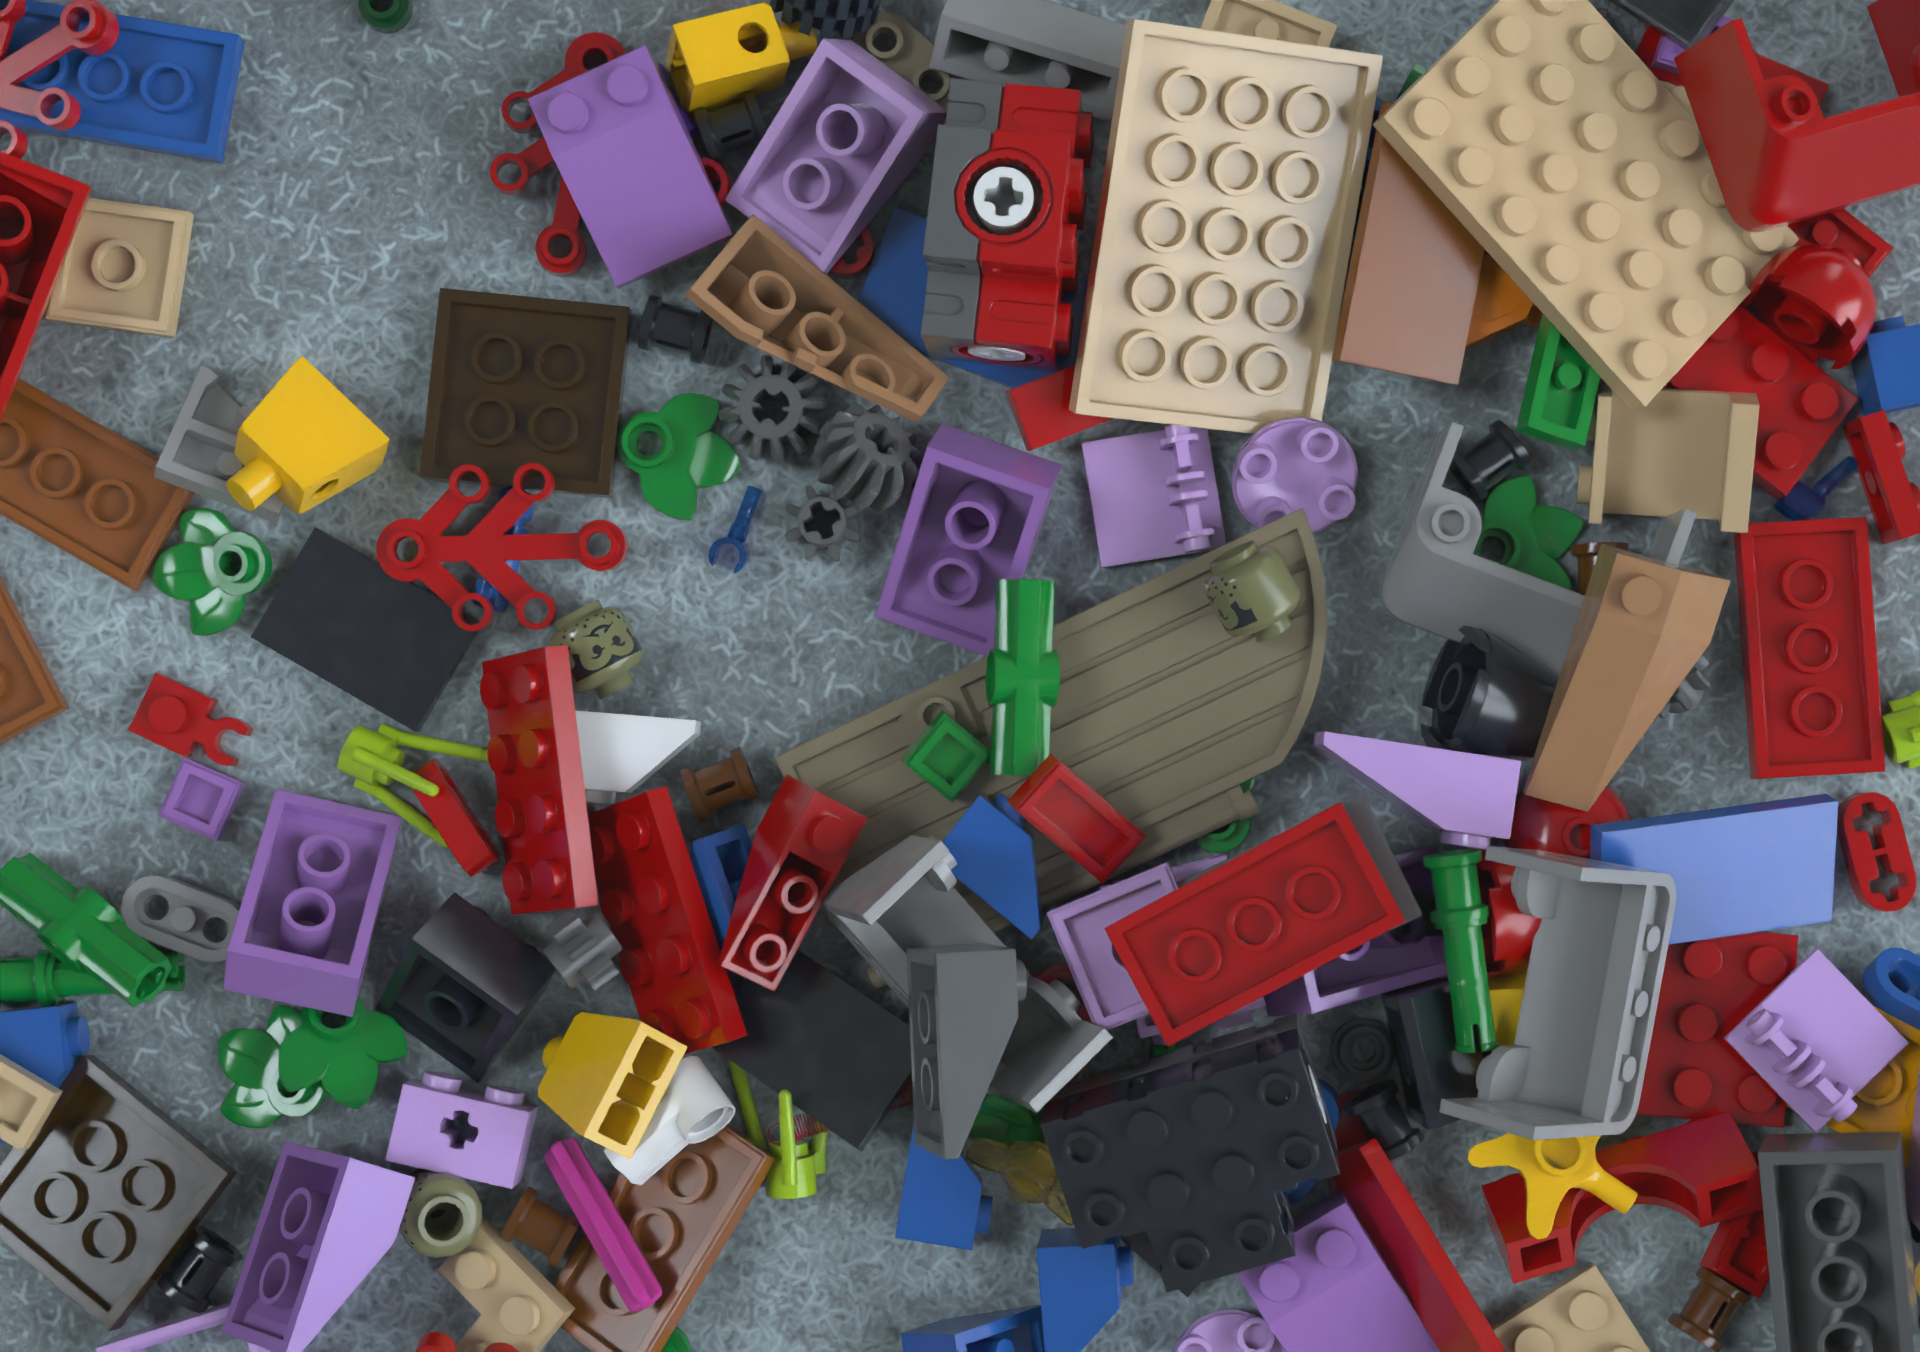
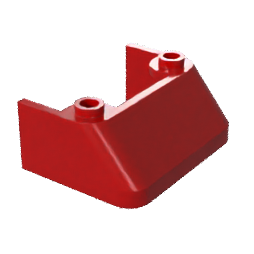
M1877 0L1867 6L1899 97L1826 118L1823 117L1815 93L1800 78L1782 75L1766 80L1763 79L1742 18L1728 22L1674 57L1726 207L1732 219L1740 227L1751 232H1764L1920 185V0Z

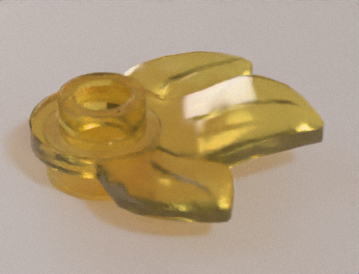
M990 1139L973 1141L967 1150L966 1159L980 1168L1003 1174L1010 1196L1015 1203H1044L1060 1220L1069 1226L1073 1225L1047 1145L1038 1141H1030L1029 1143L1015 1142L1011 1146Z

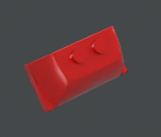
M1 151L0 425L92 192L90 185Z

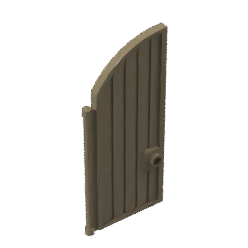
M1303 508L1053 625L1052 649L1057 651L1059 657L1060 683L1056 706L1051 708L1049 754L1052 753L1146 835L1143 841L1107 880L1238 819L1242 822L1260 813L1256 798L1251 795L1250 790L1243 792L1240 783L1281 765L1297 740L1312 707L1322 672L1326 646L1327 601L1324 575L1315 538ZM1253 540L1258 548L1273 547L1279 552L1301 594L1299 604L1287 615L1292 625L1277 636L1263 642H1257L1253 634L1240 637L1229 635L1225 631L1204 590L1205 580L1212 573L1209 567L1210 562L1228 550ZM987 657L774 757L784 778L788 774L868 818L833 882L834 887L911 835L926 838L932 836L937 840L943 841L979 795L986 794L994 801L1001 792L1010 799L1030 777L990 774L991 764L989 759L952 803L901 760L941 710L991 749L992 706H989L987 703L985 690ZM1029 821L1024 824L1034 834L1042 911L1101 884L1100 881ZM956 878L957 883L953 887L994 933L1013 925ZM871 966L867 967L869 979L877 991L888 986Z

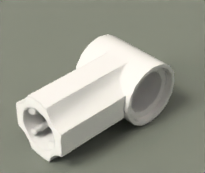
M698 1056L682 1058L631 1160L606 1147L604 1153L612 1165L625 1175L631 1183L642 1185L688 1144L705 1141L722 1130L734 1116L735 1107Z

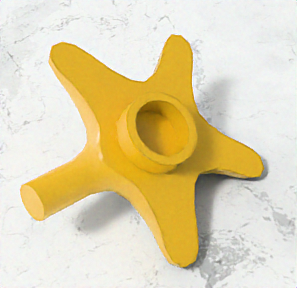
M1506 1133L1501 1137L1475 1145L1468 1153L1467 1159L1472 1166L1479 1168L1508 1166L1519 1171L1524 1178L1526 1188V1226L1529 1234L1538 1240L1548 1237L1552 1230L1559 1204L1566 1192L1571 1188H1580L1591 1192L1623 1215L1629 1211L1638 1196L1637 1192L1605 1172L1597 1162L1595 1147L1601 1136L1530 1140Z

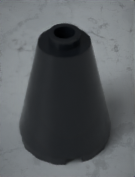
M1469 626L1461 627L1458 630L1464 637L1461 642L1448 639L1442 646L1431 668L1424 690L1422 705L1433 709L1432 726L1421 723V735L1426 746L1479 755L1534 758L1559 675L1482 629Z

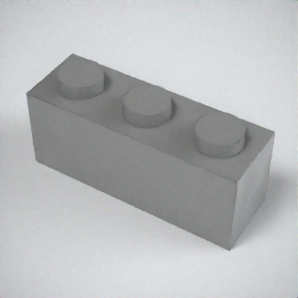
M947 0L940 16L929 67L970 80L1003 83V87H1005L1006 83L1081 90L1083 111L1093 112V117L1112 123L1126 25L1045 0Z

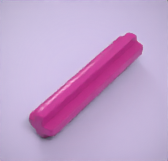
M572 1137L555 1142L544 1154V1161L627 1309L637 1312L650 1307L662 1295V1288L578 1140Z

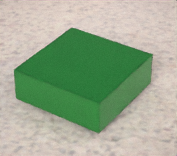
M941 710L901 760L907 767L953 803L990 759L991 749Z

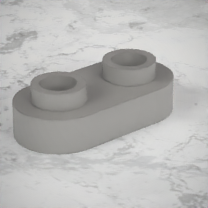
M165 875L142 877L134 881L126 889L121 900V916L126 926L145 940L200 961L209 963L226 961L227 949L240 909L238 903ZM156 895L163 896L169 904L168 913L162 919L155 918L149 909L150 901ZM216 917L223 919L228 925V935L221 942L213 940L208 931L210 922Z

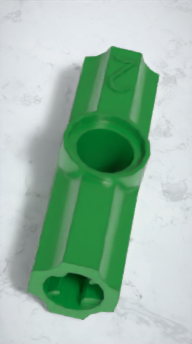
M1033 579L996 580L994 648L989 649L985 673L986 699L988 705L992 706L990 774L1030 776L1049 755L1051 708L1056 706L1060 683L1059 657L1057 651L1052 649L1054 581Z
M32 853L20 858L13 857L0 869L1 907L6 908L19 921L24 922L33 929L41 943L65 966L77 973L84 969L133 1008L139 1003H149L165 987V980L173 968L169 959L160 950L146 942L143 937L129 929L115 908L97 892L86 886L80 890Z

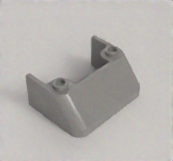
M1451 422L1435 436L1380 585L1382 606L1393 619L1447 640L1461 642L1464 635L1458 629L1463 626L1482 629L1560 676L1585 596L1473 554L1482 528L1479 510L1468 497L1442 487L1464 429L1463 425ZM1683 509L1661 518L1648 557L1678 565L1697 513Z
M915 835L909 836L838 884L826 895L820 906L828 919L908 1009L906 947L975 943L1006 947L953 887L957 880L951 870L957 865V862L943 842L932 836L928 838ZM1025 969L1027 978L1026 997L1023 1001H1018L1019 1017L988 1091L1034 1112H1038L1113 1037L1104 1027L1083 1021L1077 1015V1012L1082 1008V1004L1063 983L1055 979L1048 985L1044 981L1032 977Z
M1487 846L1485 860L1516 866L1512 876L1511 891L1514 898H1516V903L1521 913L1541 918L1542 921L1539 930L1533 938L1514 1045H1501L1481 1061L1476 1074L1477 1097L1441 1099L1439 1112L1530 1140L1621 1134L1631 1125L1639 1107L1676 906L1675 882L1669 874L1644 868L1541 850Z

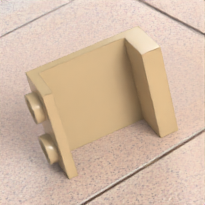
M1598 385L1597 403H1594L1586 441L1594 442L1592 466L1579 465L1577 504H1589V523L1602 524V513L1666 517L1680 510L1688 509L1697 513L1695 519L1719 520L1720 530L1723 532L1748 533L1759 416V401L1756 393L1662 388L1646 407L1631 412L1608 385Z

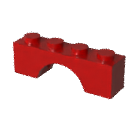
M1730 1111L1707 1118H1696L1677 1127L1647 1136L1633 1137L1623 1143L1595 1151L1597 1162L1605 1172L1638 1193L1633 1205L1650 1204L1673 1209L1688 1217L1700 1228L1763 1209L1759 1167ZM1520 1173L1510 1174L1500 1180L1481 1185L1488 1223L1513 1284L1576 1266L1577 1248L1587 1228L1599 1217L1615 1210L1591 1192L1580 1188H1571L1566 1192L1559 1204L1553 1227L1548 1237L1538 1240L1529 1234L1526 1226V1188L1524 1178Z

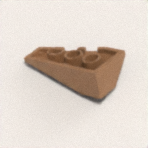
M754 214L750 216L685 294L689 300L734 337L916 423L925 414L950 379L949 376Z
M1601 544L1523 790L1525 795L1582 811H1589L1709 646L1731 580Z

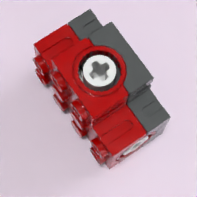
M950 79L945 125L938 124L923 249V257L927 261L928 276L921 337L931 360L941 361L940 359L974 363H981L983 361L984 364L1055 372L1058 354L1070 355L1074 318L1071 317L1072 305L1064 303L1065 292L1077 293L1081 255L1078 254L1079 240L1076 239L1077 230L1084 231L1088 192H1085L1086 176H1083L1084 168H1091L1095 135V130H1092L1093 112L1083 111L1081 90L1006 83L1005 87H1003V83Z

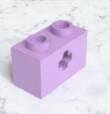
M424 1071L422 1080L414 1078L403 1084L386 1161L434 1172H446L457 1177L510 1189L521 1182L538 1106L523 1103L524 1092L497 1085H487L485 1094L460 1089L462 1078L435 1071ZM463 1111L469 1113L468 1123L473 1127H478V1134L471 1135L465 1139V1142L459 1140L460 1130L450 1126V1119L454 1120L461 1116Z

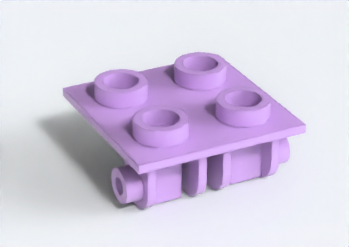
M1170 424L1165 426V430L1081 443L1101 568L1212 551L1226 544L1207 428Z
M1815 949L1724 1037L1815 1133L1832 1117L1837 1122L1848 1118L1857 1108V1104L1852 1098L1908 1044L1907 1040L1819 949Z

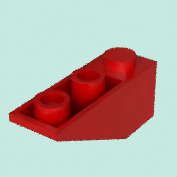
M787 774L756 830L718 964L775 992L868 818Z

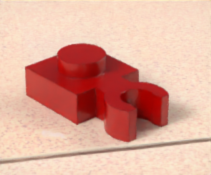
M155 673L128 730L184 757L191 758L197 744L200 743L203 745L207 756L213 762L224 766H236L239 759L223 751L220 743L221 737L229 730H234L241 735L250 736L253 728L247 722L238 718L223 717L217 720L212 718L211 715L218 702L217 699L164 674Z

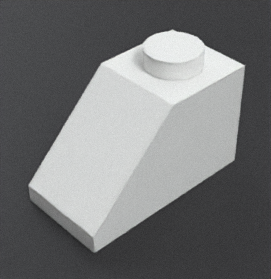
M575 710L586 802L615 804L616 792L632 793L700 735L701 722L687 719Z

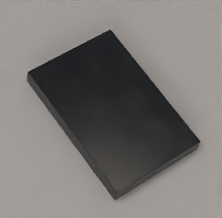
M314 527L252 633L251 638L409 729L420 732L477 632L466 631L457 626L453 620L452 609L441 598L413 582H403L390 577L378 562ZM462 611L463 618L467 623L474 625L480 622Z
M797 949L775 992L750 979H745L736 992L735 997L748 1035L728 1043L713 1046L712 1048L779 1094L784 1089L789 1090L792 1095L793 1105L862 1152L912 1079L910 1026Z

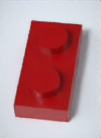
M1885 410L1857 418L1842 425L1882 545L1919 534L1920 490L1915 483H1909L1901 460L1905 456V444L1897 425L1893 422H1888Z

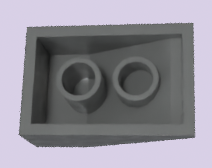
M985 943L906 947L915 1145L945 1160L958 1159L1018 1020V1001L1025 999L1027 991L1026 971L1023 962L1016 960V949Z

